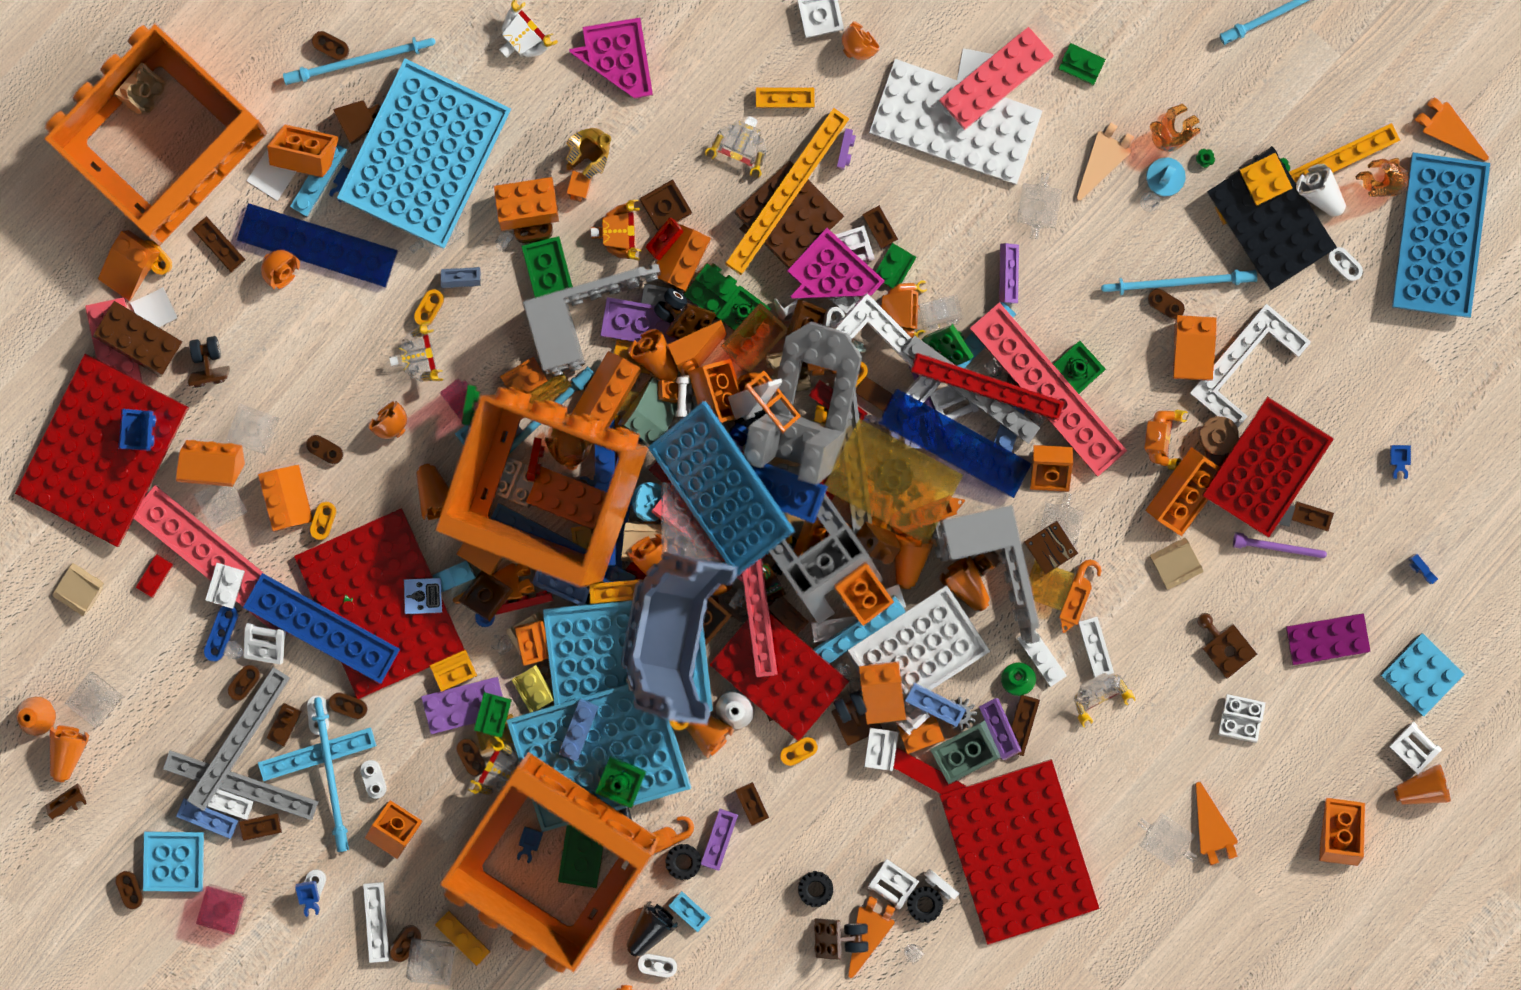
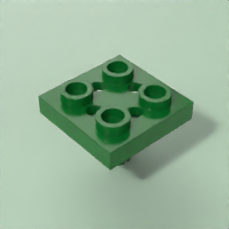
M739 286L716 317L748 340L771 308L742 286Z
M953 324L925 335L921 339L956 366L974 357L964 342V336H961L962 333L957 331Z
M1080 340L1053 364L1078 394L1106 370Z
M610 756L595 793L632 808L647 771Z

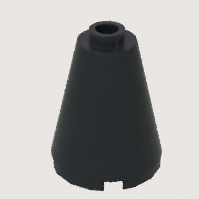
M651 901L646 902L626 943L627 951L635 957L637 955H644L678 927V923L674 924L672 921L674 917L659 904H656V906L650 905Z

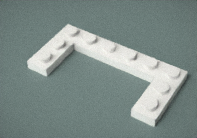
M864 294L834 327V329L848 332L851 339H853L865 324L868 323L912 367L913 359L902 352L911 340V337L868 294ZM919 375L894 405L907 418H910L942 382Z
M1265 304L1214 364L1213 381L1200 380L1190 392L1195 399L1215 416H1222L1232 420L1237 428L1248 416L1218 390L1264 336L1269 332L1297 357L1311 343L1309 339L1268 304Z

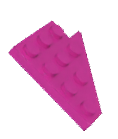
M641 18L582 27L585 47L569 49L573 56L632 98L653 96Z
M828 228L823 231L787 271L801 284L790 296L792 299L857 297L864 294L871 296L884 282L874 270Z

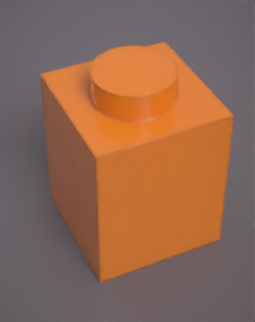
M572 171L567 195L571 196L570 199L582 202V199L587 200L592 178L589 180L582 173Z

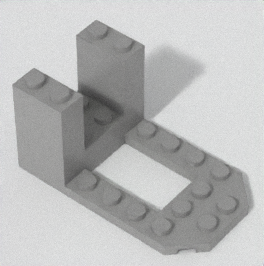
M658 264L649 266L650 270L640 267L524 301L543 371H546L547 375L552 374V377L562 375L563 370L570 369L571 372L582 369V365L585 364L568 306L569 303H572V306L584 303L583 299L591 298V300L602 298V294L607 292L612 295L621 292V288L628 286V289L639 287L641 282L657 280V276L661 275Z
M810 322L786 336L777 379H782V383L778 388L792 406L802 361L837 371L827 422L825 425L800 417L782 433L766 413L750 425L744 457L749 465L762 468L775 457L801 464L799 480L816 485L838 468L862 355L859 350H856L848 332ZM780 399L771 406L770 411L782 426H785L794 418Z
M780 463L775 467L799 475L801 466L795 467ZM826 494L817 517L830 536L798 558L786 540L770 551V554L818 624L835 614L824 595L835 589L834 585L866 562L880 582L883 581L868 553Z
M1013 506L933 523V527L930 528L932 539H936L937 547H935V554L937 559L940 558L941 562L1002 549L1000 559L1002 564L1005 563L1006 566L1004 577L1006 583L1010 584L1011 590L1008 591L1009 599L1011 602H1014L1015 610H1013L1014 620L1018 621L1021 638L1025 640L1026 644L1040 642V635L1035 631V629L1039 628V621Z

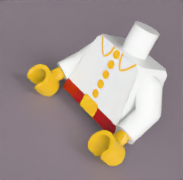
M513 0L511 2L512 7L505 16L502 36L507 43L499 50L506 58L514 51L521 57L539 56L550 46L558 43L557 40L551 42L550 37L553 33L544 35L523 10L519 11L526 5L525 2L519 6L517 0Z

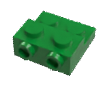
M712 263L711 266L709 264L704 266L684 296L698 307L715 312L717 316L737 290L738 286L735 284L738 281L730 275L727 277L723 276L720 273L722 269Z

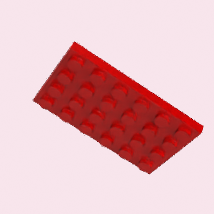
M1267 396L1202 496L1269 538L1334 438Z
M770 612L777 675L757 677L748 618L709 665L797 741H800L850 681Z

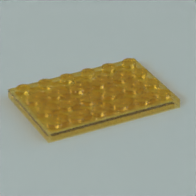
M859 419L824 485L828 486L826 491L914 539L928 544L963 474Z

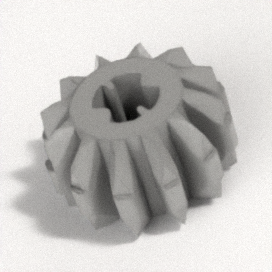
M958 697V704L966 708L965 717L959 722V730L961 731L963 730V724L970 728L968 720L975 723L976 720L970 716L977 715V712L970 711L975 707L974 704L967 707L969 699L966 698L962 704V698Z

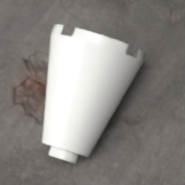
M1317 164L1307 169L1309 172L1305 176L1302 174L1296 183V189L1299 194L1332 217L1341 215L1346 204L1332 170L1325 164Z
M739 690L728 691L717 701V718L733 729H741L747 726L754 717V703ZM732 708H738L739 713L737 715L732 714Z

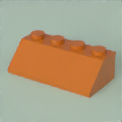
M608 351L571 415L581 416V414H587L604 421L601 430L606 431L638 379L642 369L623 357Z
M1191 447L1145 511L1182 537L1207 503L1208 499L1203 497L1202 494L1220 467Z

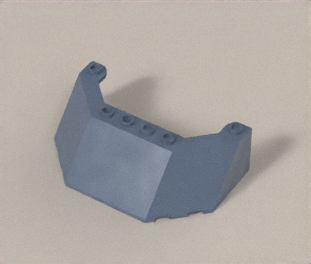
M664 552L661 555V561L658 564H653L646 572L647 576L636 583L621 658L622 667L628 673L626 680L629 690L635 696L633 703L636 709L667 720L707 724L710 709L707 703L699 700L692 676L699 649L700 635L703 629L707 599L721 584L731 585L736 579V566Z

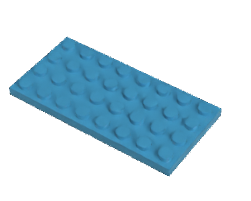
M1414 152L1411 154L1392 308L1471 318L1490 163Z
M706 401L698 405L648 447L727 564L737 567L736 576L741 575L795 532Z

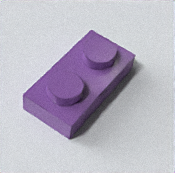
M845 128L837 169L844 170L845 165L849 166L851 154H848L850 146L854 147L856 138L855 135H852V129Z

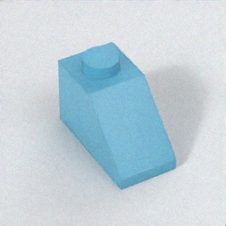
M468 561L432 575L433 578H441V593L476 578Z

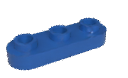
M226 606L220 608L204 648V655L208 660L218 661L223 658L239 617L236 607L234 609ZM227 611L232 612V617L230 619L226 617ZM221 629L225 631V635L223 637L219 636V631ZM213 648L218 649L217 655L212 654Z

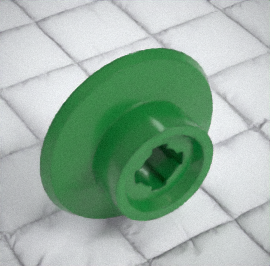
M1012 663L1001 674V684L1005 691L1011 695H1025L1034 688L1036 683L1034 670L1025 663ZM1018 674L1022 677L1019 681L1015 679Z

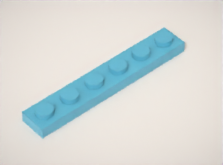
M893 595L891 598L894 603L867 624L862 626L856 620L813 650L830 664L848 652L850 648L904 614L906 610L896 596Z
M371 727L329 740L332 760L377 746ZM319 743L258 762L263 781L324 763L322 746Z

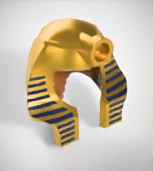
M589 128L571 136L566 142L570 148L569 154L565 158L568 161L566 169L571 170L578 163L588 158L591 160V163L582 174L589 180L597 173L602 174L609 155L610 135L600 129Z

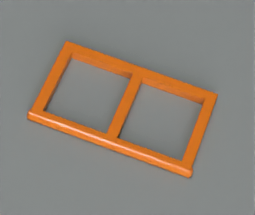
M762 371L745 387L779 430L784 433L801 416L779 388L775 392L777 396L768 404L762 401L751 387L762 377L767 383L772 381L767 373ZM779 399L794 416L785 426H782L769 409Z

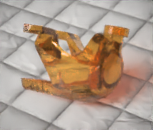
M1183 103L1170 107L1160 122L1154 121L1150 124L1152 141L1163 152L1178 150L1201 132L1199 127L1192 129L1200 122L1195 115L1183 121L1181 133L1175 130L1176 116L1188 110Z
M1394 158L1390 161L1386 159L1373 160L1367 165L1368 168L1379 167L1385 171L1384 180L1381 182L1376 181L1370 171L1359 172L1355 176L1356 180H1363V187L1370 191L1368 192L1370 197L1397 196L1406 190L1409 181L1408 171L1400 165L1399 158Z
M554 428L551 436L544 439L553 458L571 471L576 470L578 465L585 460L592 446V442Z

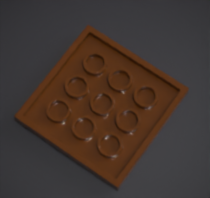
M791 161L785 164L735 211L734 214L749 229L794 164ZM808 179L763 244L789 269L826 228L831 230L844 218V215Z

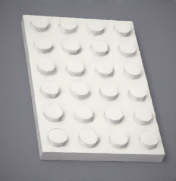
M947 585L848 650L858 666L899 661L904 698L913 682L932 690L990 652ZM904 700V705H905V707H906V706H908L910 703H908V702H906V701Z

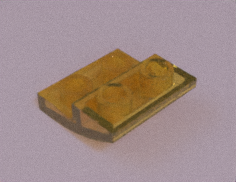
M1035 560L1029 575L1034 601L1062 611L1075 574L1056 568L1045 575Z

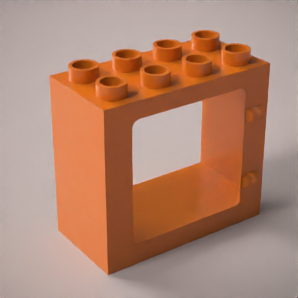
M154 24L150 29L142 25L134 31L128 39V43L132 48L122 58L118 54H114L102 65L100 71L105 76L95 86L87 82L75 93L73 100L77 105L67 115L59 111L48 121L45 129L50 133L44 139L155 243L161 246L268 133L254 115L161 28ZM140 63L145 64L152 71L159 67L164 68L227 127L153 206L91 150L87 144L88 139L122 104L113 95ZM93 162L101 169L99 172L91 166ZM137 203L146 210L143 214L134 207Z
M498 387L496 394L481 395L436 531L580 587L603 581L648 451V447L638 444L640 434L621 427H617V430L607 428L606 431H603L601 428L604 421L587 414H581V416L570 415L568 418L565 416L568 407L549 400H545L544 403L534 401L531 404L529 401L532 394L515 387H509V389ZM523 418L531 419L617 452L619 456L586 554L489 517V512L515 435ZM505 431H507L508 434H507L506 440H505V442H502V440L504 439L505 434H506ZM489 489L486 499H482L485 496L486 490Z
M528 752L440 885L447 889L444 896L453 904L464 907L466 903H469L480 910L477 917L485 925L497 929L501 924L513 932L511 940L520 948L531 951L534 946L545 953L544 962L555 971L564 973L566 968L575 972L652 857L660 838ZM528 796L619 856L577 921L571 926L565 925L486 873L483 869V864ZM625 861H628L629 863L626 866V869H623L622 865L625 863ZM595 908L597 911L594 914L593 919H591L588 916Z

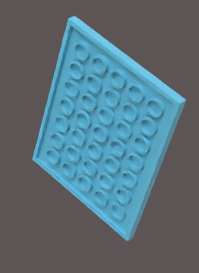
M404 58L337 199L445 249L511 112V108Z
M632 600L543 609L554 705L627 684L626 678L628 673L622 667L621 658ZM702 629L692 678L699 700L707 703L710 711H713L704 629Z
M628 684L507 719L520 763L526 754L530 752L616 810L627 808V806L595 793L610 756L647 771L634 805L692 788L673 727L670 725L669 720L636 709L633 703L635 696L629 690ZM583 699L598 705L599 708L579 759L576 762L560 755L559 751L579 700ZM532 799L542 832L570 824Z

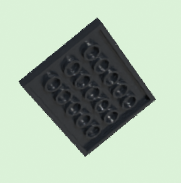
M1270 150L1249 165L1276 153L1275 150ZM1279 157L1278 159L1289 179L1292 189L1257 206L1240 171L1207 191L1212 202L1270 291L1337 248L1308 201L1297 191V184Z

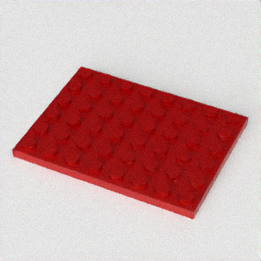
M84 354L15 494L104 541L120 547L189 407L102 361ZM121 409L153 411L156 423L155 427H152L154 445L150 448V451L118 448Z
M402 508L294 556L311 596L316 603L400 648L382 684L342 663L357 699L429 668L430 665L465 650L443 599L441 613L405 614L404 580L431 579L433 576ZM345 595H347L350 598V600L351 598H353L352 602L346 601L343 603Z
M1052 759L939 795L987 945L1100 909Z

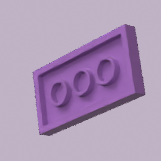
M607 297L600 336L631 342L636 340L638 342L641 339L640 335L642 333L658 329L659 332L663 333L667 345L679 340L666 334V330L672 322L669 323L660 319L654 312L655 305Z
M498 677L421 696L431 734L476 723L484 692L503 697Z

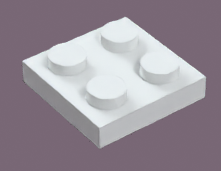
M797 0L806 38L844 30L838 0Z

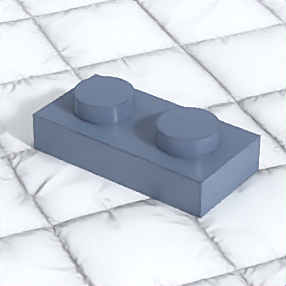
M480 267L441 269V288L481 286Z

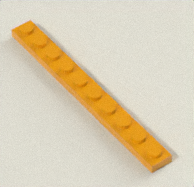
M835 108L832 109L725 265L738 274H743L849 121L848 117Z
M1390 123L1290 171L1289 174L1297 183L1302 174L1305 176L1309 172L1307 169L1317 164H1325L1334 173L1399 142L1400 138L1393 124ZM1215 207V210L1222 222V225L1227 224L1223 219L1222 215L1220 214V212L1218 211V209Z

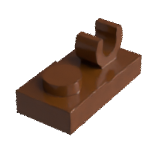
M283 703L267 739L285 747L302 711Z
M77 783L45 805L47 814L52 820L62 816L71 806L77 811L76 802L78 801L83 802L84 805L87 804L81 786Z

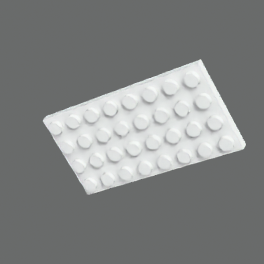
M895 59L869 133L1017 185L1042 110L1005 97L964 130L940 102V99L958 85L960 81Z

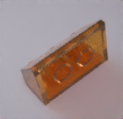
M759 303L721 345V348L743 371L749 374L788 331V327L764 305Z

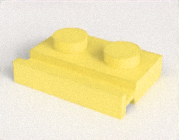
M537 665L512 679L513 684L530 712L536 711L554 701L553 693Z

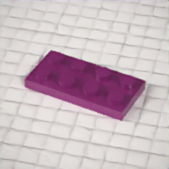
M1364 613L1286 626L1292 665L1371 652Z

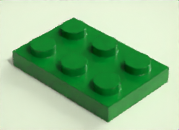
M560 236L522 246L535 298L573 287Z
M571 824L566 827L558 882L597 888L604 846Z

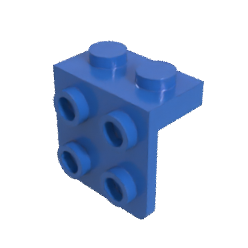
M121 409L118 448L150 451V448L154 445L152 427H155L156 423L153 411Z

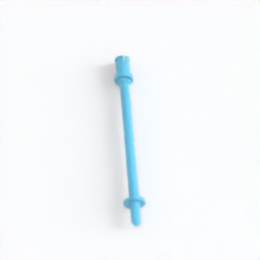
M1292 0L1244 25L1235 24L1234 28L1220 33L1219 37L1224 45L1238 38L1242 39L1247 31L1310 0Z
M413 37L412 43L311 69L299 67V70L283 73L286 86L300 81L304 83L312 76L414 50L418 55L419 49L433 46L436 41L434 38L416 41V38Z
M1234 270L1231 274L1127 283H1123V279L1119 278V283L1104 284L1101 286V290L1103 292L1119 291L1120 296H1123L1124 290L1232 282L1235 285H1240V283L1257 282V271Z
M587 366L576 378L573 377L571 379V385L554 402L563 404L575 391H582L584 389L583 386L592 379L595 373ZM531 422L514 439L510 453L538 428L541 423Z
M316 697L314 699L316 716H313L312 720L317 721L335 823L332 835H335L337 852H344L349 850L346 835L348 829L342 823L325 719L329 718V714H324L322 700L320 697Z

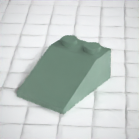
M651 377L618 425L640 434L639 441L646 447H649L666 433L678 410V402L671 403L659 400L658 381Z
M985 720L930 749L948 784L1001 757Z

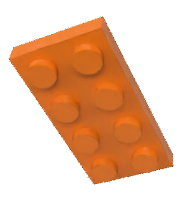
M541 466L540 476L537 475L526 503L595 530L607 492Z

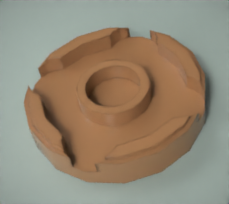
M1222 416L1208 419L1202 425L1199 436L1203 448L1213 455L1230 453L1239 438V431L1235 423Z

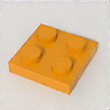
M1276 153L1239 170L1256 206L1292 189Z

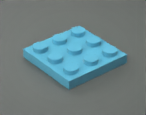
M1423 633L1381 674L1422 716H1425L1465 675Z
M145 831L143 891L202 892L204 878V832Z

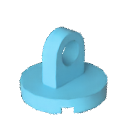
M1169 157L1160 158L1154 161L1148 168L1146 174L1148 186L1156 195L1162 197L1172 196L1178 193L1184 186L1186 180L1185 170L1175 159Z
M653 482L640 484L631 497L630 505L633 506L635 514L643 521H656L659 519L651 512L665 495L663 487Z

